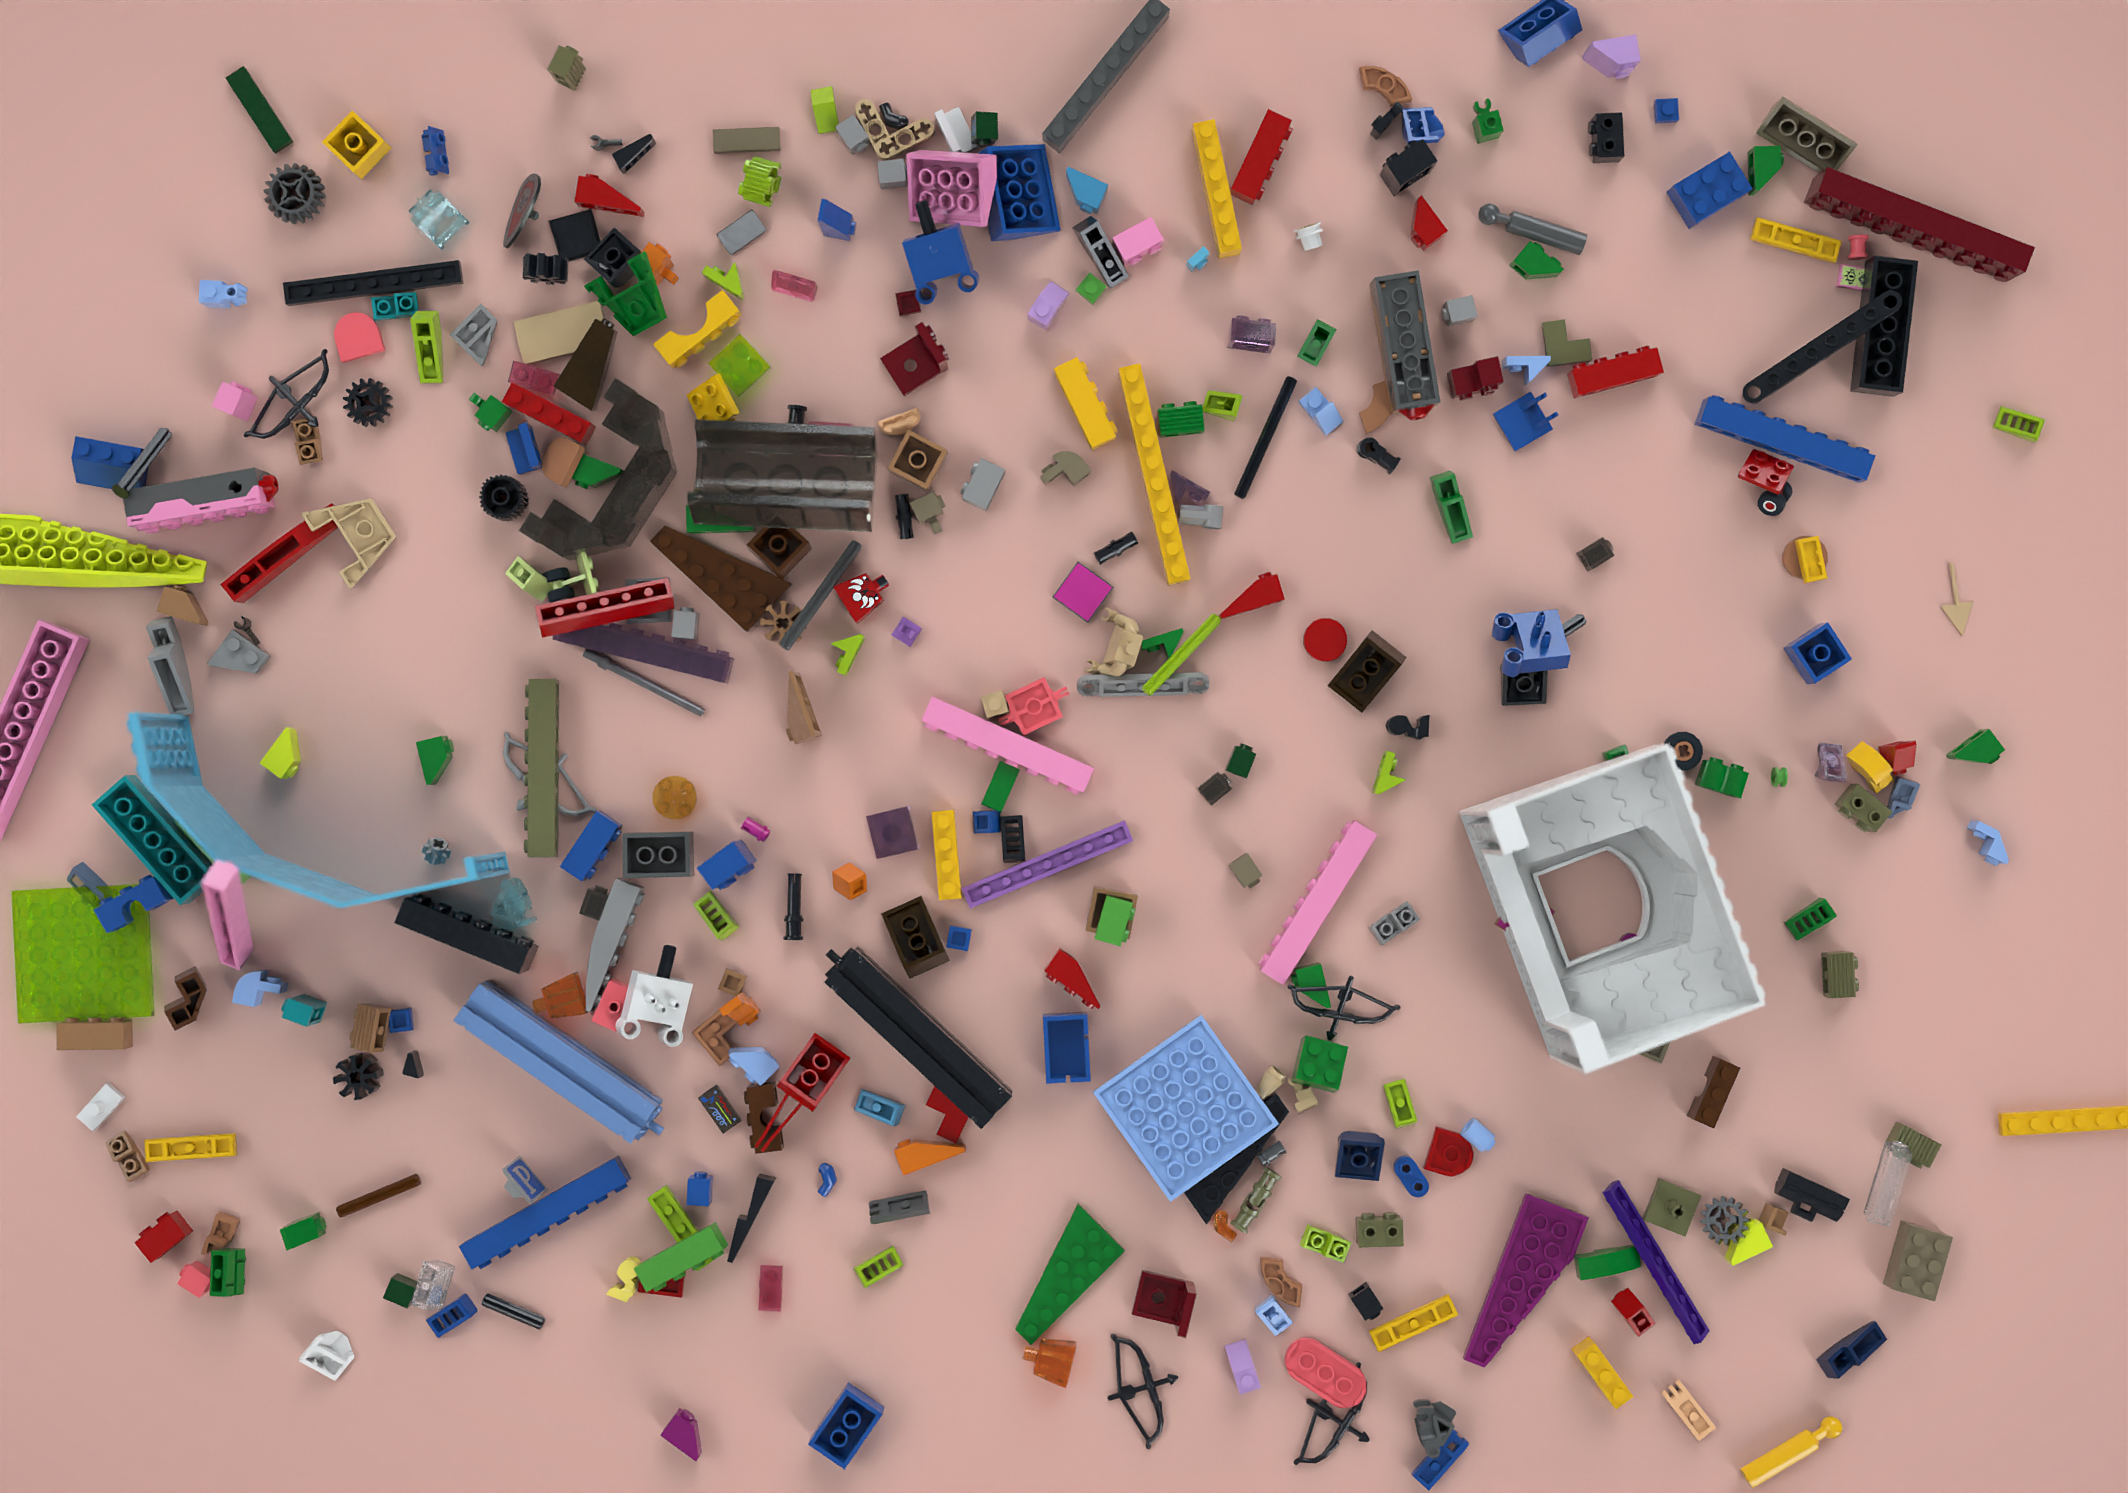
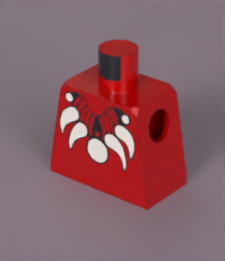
M865 573L840 583L833 588L855 623L858 624L884 601L879 592L890 585L883 574L871 581L868 574Z

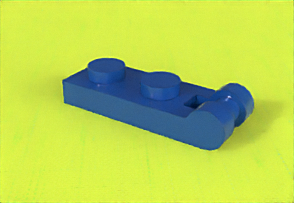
M1453 1429L1444 1446L1439 1447L1440 1455L1437 1458H1430L1427 1455L1411 1473L1412 1476L1426 1489L1430 1490L1465 1451L1469 1442L1465 1438H1460L1457 1435V1431ZM1451 1442L1455 1444L1453 1450L1447 1447Z

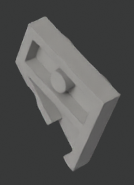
M232 629L207 664L209 666L258 674L270 658V655L238 631Z

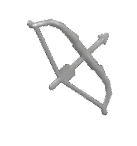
M505 732L504 737L506 740L503 756L506 765L516 778L524 783L525 774L511 761L508 751L510 743L528 751V746L511 739L510 734ZM566 753L562 754L559 758V772L563 774L585 808L574 811L566 809L558 803V811L570 816H578L590 811L595 813L597 809L589 806L561 766L567 758ZM524 799L518 800L516 807L518 811L525 809Z

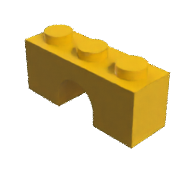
M1589 1336L1571 1348L1615 1410L1634 1397Z

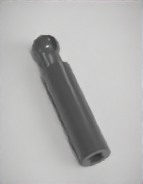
M1494 204L1483 205L1478 213L1480 221L1485 225L1498 222L1505 225L1506 232L1576 255H1581L1587 240V234L1515 210L1509 215L1500 213L1499 208Z

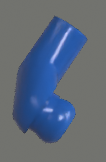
M822 1163L818 1171L821 1173L823 1183L817 1192L827 1197L835 1185L837 1177L832 1165Z

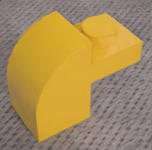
M1860 742L1846 755L1852 769L1865 777L1870 789L1876 794L1893 780L1890 774L1893 771L1891 766L1875 749L1865 742Z

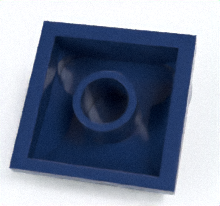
M1345 1131L1341 1133L1338 1137L1335 1177L1379 1181L1385 1146L1384 1138L1375 1133Z

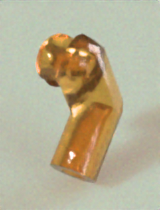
M1218 1211L1213 1218L1214 1230L1229 1242H1232L1237 1233L1228 1227V1213L1226 1211Z

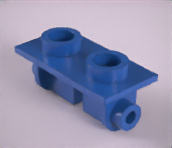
M428 126V129L423 130L421 135L424 152L431 151V154L425 155L426 171L431 176L438 175V172L449 174V160L446 153L444 131Z

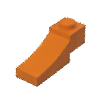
M743 992L719 1008L723 1016L734 1019L740 1026L744 1023L749 1026L759 1019L757 1014L761 1012L751 997L747 998Z

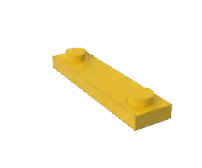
M1759 217L1754 221L1749 239L1830 263L1837 261L1842 243L1838 239Z
M236 1133L144 1140L146 1162L237 1155Z
M1446 1294L1368 1331L1379 1353L1458 1316V1313L1450 1295Z

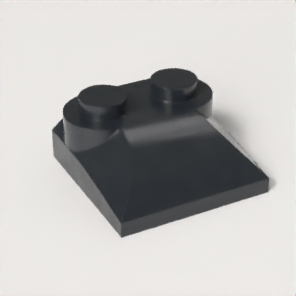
M613 228L584 260L606 279L611 286L621 287L634 275L627 261L640 254L641 251L616 228Z
M1500 666L1502 674V706L1546 704L1548 670L1520 673L1517 676L1510 677L1502 672Z

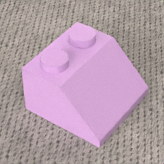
M1629 35L1593 41L1583 53L1582 58L1608 78H1626L1641 61L1637 36Z

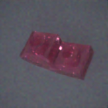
M513 360L508 382L555 396L556 388L553 386L560 374Z
M760 1265L758 1311L781 1312L783 1266Z

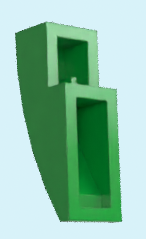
M1449 470L1429 477L1451 543L1454 544L1472 538L1473 534L1463 496L1459 492L1455 473Z
M1634 1245L1598 1249L1591 1253L1576 1254L1574 1256L1576 1275L1581 1281L1611 1276L1641 1267L1640 1255Z

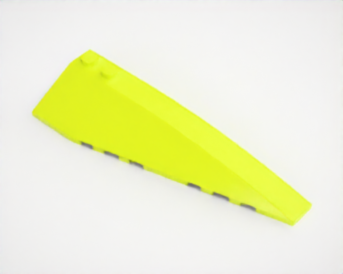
M0 514V584L103 588L164 586L204 582L207 561L181 554L177 556L172 555L162 549L158 551L148 548L147 545L131 544L127 540L94 531L91 533L85 532L79 527L72 526L70 528L61 525L60 522L44 521L41 517L33 515Z

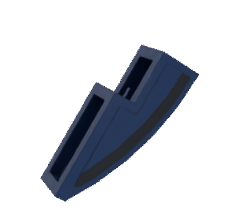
M1871 1321L1835 1343L1816 1360L1827 1378L1839 1379L1852 1366L1862 1364L1887 1338L1877 1322Z

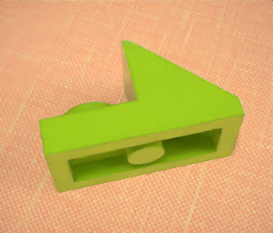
M735 262L726 276H724L725 272L716 266L713 268L705 266L702 271L705 278L743 300L744 292L738 266Z
M858 634L831 643V645L846 652L845 655L841 654L835 665L838 667L836 672L847 676L866 638L865 636Z
M1390 751L1383 752L1372 790L1373 794H1381L1406 780L1389 775L1390 771L1395 770L1397 759L1394 758L1396 753Z

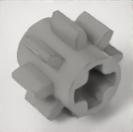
M429 838L427 844H424L422 848V853L425 854L424 860L433 865L444 864L446 858H449L451 854V849H448L449 843L442 838Z

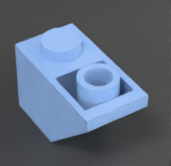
M734 1047L728 1050L729 1061L737 1069L741 1067L746 1071L744 1075L753 1084L757 1082L761 1086L780 1067L778 1061L763 1047Z

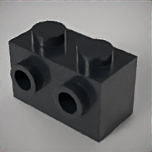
M1622 112L1595 114L1588 123V133L1592 135L1589 155L1590 157L1593 156V163L1620 162L1625 156Z

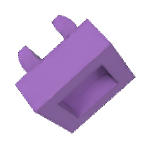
M902 617L891 635L911 647L922 628Z

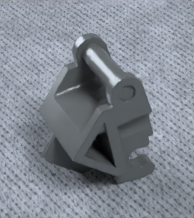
M1429 1399L1415 1400L1413 1405L1417 1408L1418 1414H1416L1414 1420L1420 1442L1425 1447L1426 1453L1430 1458H1437L1440 1455L1439 1447L1444 1446L1455 1428L1452 1420L1456 1415V1411L1441 1401L1431 1403Z

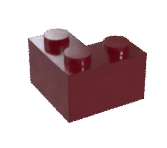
M1498 356L1478 360L1473 365L1452 369L1447 373L1452 398H1459L1460 401L1473 398L1472 395L1481 393V396L1493 394L1504 383Z

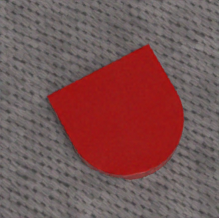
M1435 1126L1423 1169L1450 1177L1463 1173L1469 1169L1474 1157L1470 1142L1461 1136L1460 1133Z

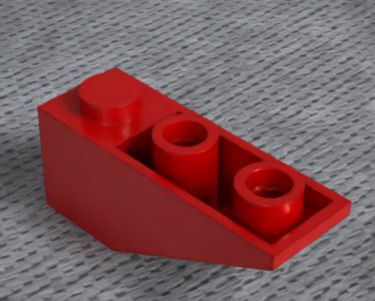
M1059 948L1044 969L1047 973L1045 977L1055 984L1059 981L1065 985L1064 990L1070 995L1075 996L1077 994L1082 997V1003L1090 1009L1094 1007L1099 1009L1100 1003L1080 964L1075 958Z

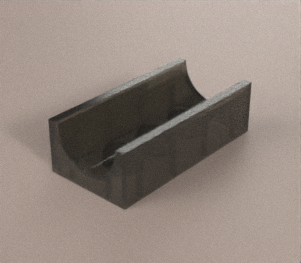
M695 419L697 441L696 479L693 492H688L687 502L694 524L872 532L878 458L875 427Z

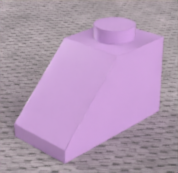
M1050 281L1029 310L1027 319L1042 329L1047 330L1069 295V292Z
M1246 1339L1224 1345L1240 1395L1261 1388Z

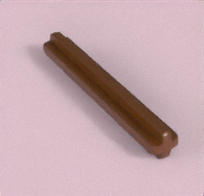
M418 1174L411 1175L336 1207V1212L342 1218L417 1187L421 1184V1179Z

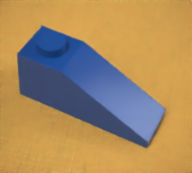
M821 199L817 221L823 236L850 241V236L855 235L856 222H853L852 214L826 199Z

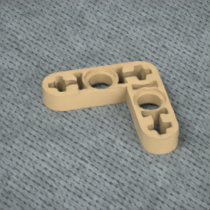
M860 100L855 106V112L862 128L868 135L875 153L883 161L891 160L923 144L934 136V125L931 120L925 118L919 119L889 135L871 101ZM863 106L867 109L871 108L869 114L872 120L869 122L866 115L861 113ZM873 125H879L882 128L881 133L877 136L869 133V129ZM922 125L930 127L928 134L925 135L924 132L917 134L918 140H915L911 130L915 129V133L921 131ZM908 134L911 137V142L908 145L900 144L899 138L901 135ZM895 139L898 150L894 146L889 149V154L886 155L885 152L880 153L883 145L888 148L893 145L892 140Z

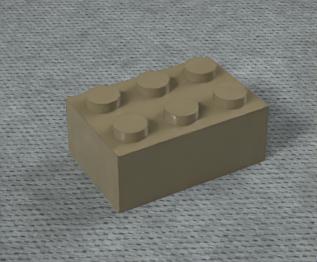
M1901 1220L1883 1284L1892 1290L1935 1302L1953 1237L1941 1231Z

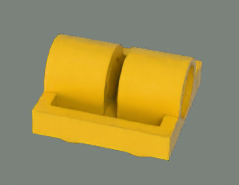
M721 374L713 375L686 394L705 434L712 433L716 429L734 422L737 419L736 416L740 414Z

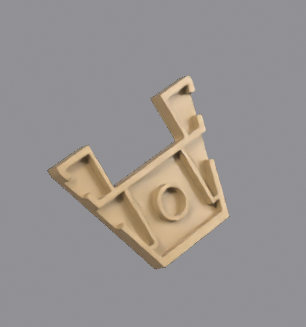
M372 498L301 514L312 531L334 520L358 557V561L339 571L349 589L354 587L397 537Z

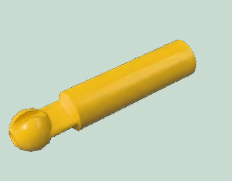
M1825 1417L1821 1421L1819 1429L1814 1432L1807 1429L1803 1430L1740 1468V1471L1753 1489L1819 1449L1820 1440L1825 1437L1831 1439L1839 1437L1843 1429L1842 1423L1836 1417Z

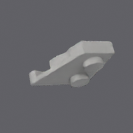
M480 304L450 336L482 366L485 363L498 320Z

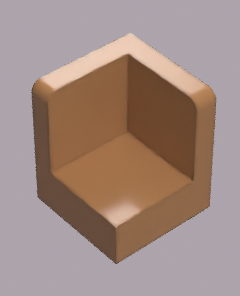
M1765 1203L1758 1221L1765 1228L1786 1236L1787 1231L1782 1228L1789 1212Z

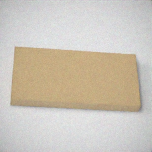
M595 301L513 321L523 364L526 366L574 354L595 318L600 321L604 318L601 304Z

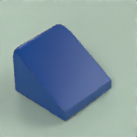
M974 811V834L1001 832L1000 812Z

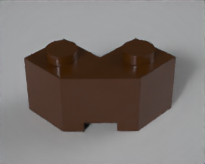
M196 966L175 976V983L183 997L164 1006V1013L174 1031L196 1021L207 991L206 983Z

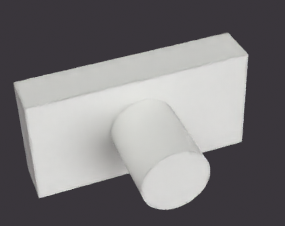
M110 1082L106 1083L76 1117L90 1130L95 1131L125 1099V1096Z

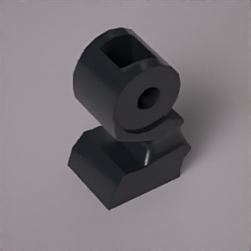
M1430 715L1419 717L1416 720L1417 726L1415 728L1411 727L1407 716H1393L1387 720L1386 730L1391 735H1401L1404 733L1406 737L1416 740L1429 737Z

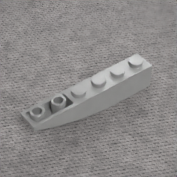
M616 878L592 941L586 981V1011L592 1012L598 1007L602 998L601 992L603 987L606 988L612 977L609 975L612 967L615 968L619 961L620 955L617 954L620 946L624 947L628 935L625 934L627 928L632 926L637 914H634L636 906L642 904L645 896L642 893L644 887L622 878Z

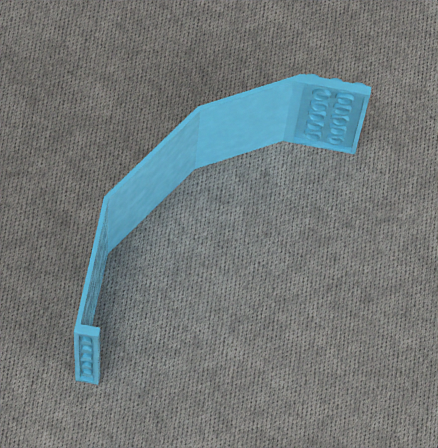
M147 712L128 714L127 728L132 733L133 742L131 747L133 754L137 758L136 772L141 782L214 861L231 862L237 866L240 872L338 908L510 873L506 852L464 858L467 877L378 895L266 854L203 786L189 716Z

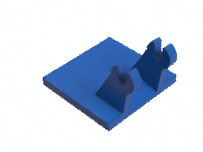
M1529 392L1493 413L1495 420L1514 452L1553 430L1549 421L1558 416L1557 411L1545 417L1538 405L1539 401L1547 397L1546 393L1535 398L1532 392Z

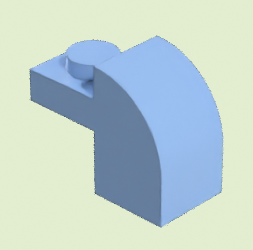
M268 970L250 972L241 977L237 982L232 1003L251 1007L259 1006L262 1004L264 991L278 994L287 992L288 983L281 982L279 977L268 976L267 978Z

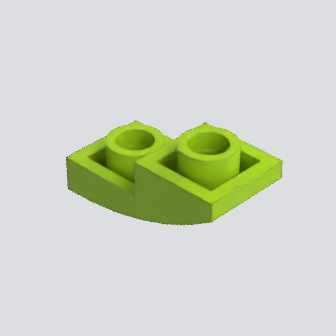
M1307 1224L1299 1245L1344 1263L1352 1242Z

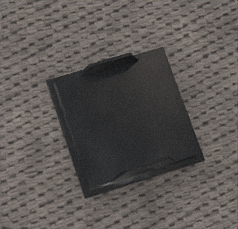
M592 209L549 221L557 251L561 258H568L569 261L586 257L601 242Z

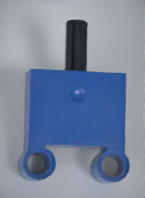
M927 200L915 203L923 234L904 239L902 245L917 289L915 293L917 301L924 305L932 303L938 293L937 286L932 281L960 273L957 281L958 287L963 292H972L977 287L980 279L977 271L973 269L960 224L957 223L936 230ZM967 275L971 276L974 280V284L966 285L963 281V277ZM921 289H930L932 292V296H923L921 293Z

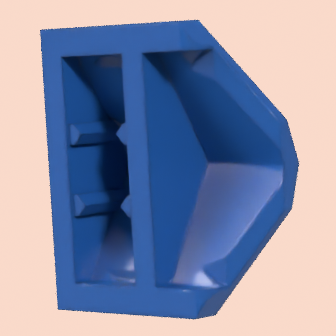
M1432 107L1402 109L1403 138L1408 144L1414 140L1419 142L1422 139L1426 143H1438L1445 135L1443 124L1434 114Z

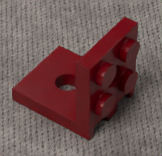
M923 322L915 326L916 336L880 358L904 397L949 369L947 364L949 358L942 344L937 346L934 331L930 325L925 327ZM908 360H913L917 363L916 369L912 372L904 368Z
M1142 1270L1131 1314L1175 1325L1177 1336L1186 1338L1197 1295L1194 1283ZM1155 1292H1162L1165 1297L1162 1302L1156 1303L1152 1300V1295Z

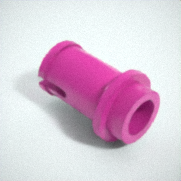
M747 817L741 826L742 830L756 837L757 841L761 840L764 842L770 834L768 826L765 825L763 827L750 819V817Z

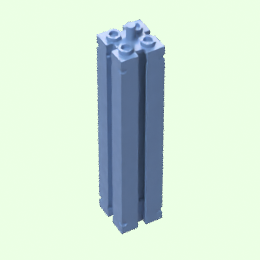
M491 980L478 984L466 1005L462 1007L453 1020L617 1135H621L630 1144L634 1139L639 1141L648 1129L657 1135H660L664 1130L662 1126L653 1121L663 1109L660 1106L663 1102L661 1098L653 1095L644 1086L503 988L497 987V984Z

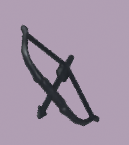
M323 349L319 357L281 382H278L273 376H269V380L275 388L250 431L244 433V437L253 436L266 439L275 436L291 424L290 421L299 412L309 421L308 425L313 427L319 426L317 417H312L304 407L318 395L327 380L329 373L326 358L327 349ZM322 360L324 370L320 380L308 393L297 401L291 395L292 389L286 383ZM276 394L281 399L287 398L294 405L274 429L266 433L255 432Z
M1352 975L1348 977L1347 983L1344 986L1298 988L1290 984L1287 986L1292 992L1294 1004L1302 1011L1317 1017L1334 1018L1330 1031H1326L1329 1041L1337 1035L1335 1030L1339 1020L1353 1022L1354 1024H1374L1384 1021L1395 1010L1401 1009L1400 1005L1391 1006L1351 987L1354 979ZM1340 990L1337 996L1340 1003L1337 1011L1309 1007L1299 1001L1297 992ZM1353 992L1389 1009L1382 1016L1374 1018L1342 1012L1345 1002L1351 1000Z
M1111 1334V1339L1115 1342L1118 1393L1109 1395L1107 1399L1109 1401L1121 1399L1144 1436L1146 1449L1149 1450L1151 1449V1443L1162 1433L1164 1423L1162 1401L1159 1400L1156 1387L1166 1383L1172 1385L1178 1380V1376L1168 1374L1167 1378L1153 1381L1149 1369L1150 1364L1144 1356L1142 1349L1132 1340L1118 1338L1115 1334ZM1119 1343L1129 1345L1136 1352L1142 1367V1374L1145 1380L1144 1385L1138 1387L1126 1385L1122 1387ZM1148 1390L1158 1420L1157 1429L1150 1438L1126 1401L1135 1398L1137 1392Z
M1357 1362V1363H1356V1366H1357L1359 1369H1360V1367H1361V1363H1360V1362ZM1367 1391L1363 1400L1358 1405L1353 1406L1343 1420L1333 1414L1332 1408L1325 1404L1327 1402L1325 1399L1319 1404L1311 1399L1306 1400V1403L1313 1407L1315 1411L1300 1456L1294 1460V1465L1299 1463L1316 1464L1327 1458L1339 1445V1441L1346 1430L1359 1437L1358 1441L1360 1442L1370 1441L1365 1431L1361 1433L1350 1426L1356 1414L1361 1411ZM1317 1416L1324 1420L1331 1419L1339 1424L1331 1442L1322 1454L1315 1458H1304Z

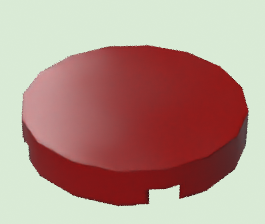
M1320 618L1313 621L1306 628L1303 635V645L1313 659L1320 662H1329L1337 659L1345 651L1347 634L1344 627L1338 621L1331 618Z

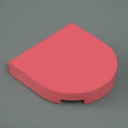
M358 312L349 313L343 316L336 324L334 339L342 363L386 351L379 327L369 316Z

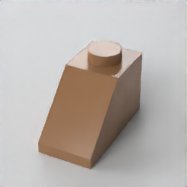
M175 584L172 588L164 586L156 612L199 625H208V620L194 594L186 592L187 588Z

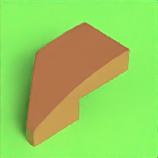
M219 1211L215 1216L211 1232L205 1239L201 1254H208L211 1250L220 1249L231 1242L235 1236L240 1219Z

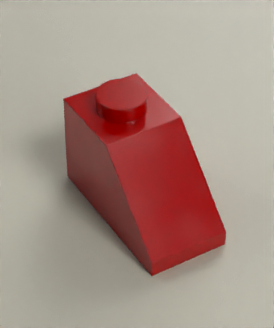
M1421 195L1414 204L1410 234L1413 244L1424 251L1445 236L1448 230Z
M1898 741L1878 746L1880 755L1891 766L1893 775L1906 773V768L1914 767L1916 741Z
M1629 1288L1618 1292L1614 1299L1611 1300L1616 1310L1638 1337L1656 1324L1644 1305Z

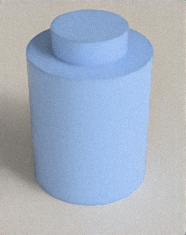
M1475 1118L1469 1120L1460 1132V1135L1480 1152L1484 1150L1489 1151L1496 1142L1494 1140L1495 1135Z

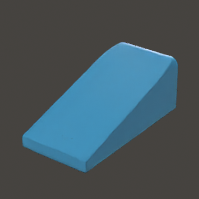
M861 1089L854 1110L891 1126H898L905 1105Z

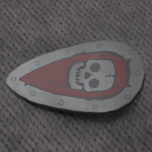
M536 173L530 174L518 191L504 235L503 247L509 248L513 244L528 218L533 220L539 218V213L532 210L541 187V178Z

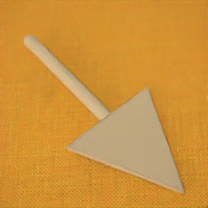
M1951 562L1949 563L1955 604L1941 606V608L1960 635L1963 636L1973 601L1959 602L1954 564Z

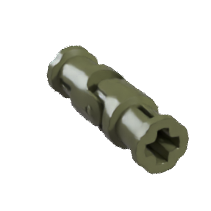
M1264 1167L1263 1170L1265 1172L1258 1183H1254L1253 1191L1246 1196L1241 1204V1210L1236 1219L1230 1222L1231 1225L1245 1234L1248 1233V1227L1252 1220L1257 1218L1263 1209L1266 1201L1264 1199L1271 1196L1272 1188L1277 1180L1282 1178L1268 1167ZM1270 1177L1269 1182H1268L1267 1185L1265 1186L1266 1181H1267L1268 1178ZM1247 1201H1249L1252 1206H1257L1260 1208L1258 1210L1251 1208L1247 1204Z

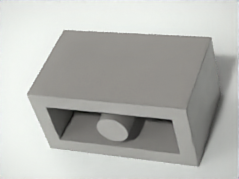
M981 458L979 463L975 461L970 471V474L973 476L970 482L966 481L960 493L963 494V501L987 512L1004 477L1005 469Z

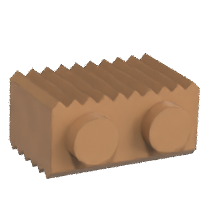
M371 1003L357 1004V1008L353 1013L355 1019L354 1027L349 1036L351 1041L350 1048L369 1053L383 1052L385 1050V1038L387 1037V1025L389 1024L391 1008Z

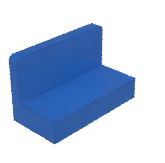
M527 422L519 424L518 429L506 432L515 468L519 475L542 468V460L532 426Z

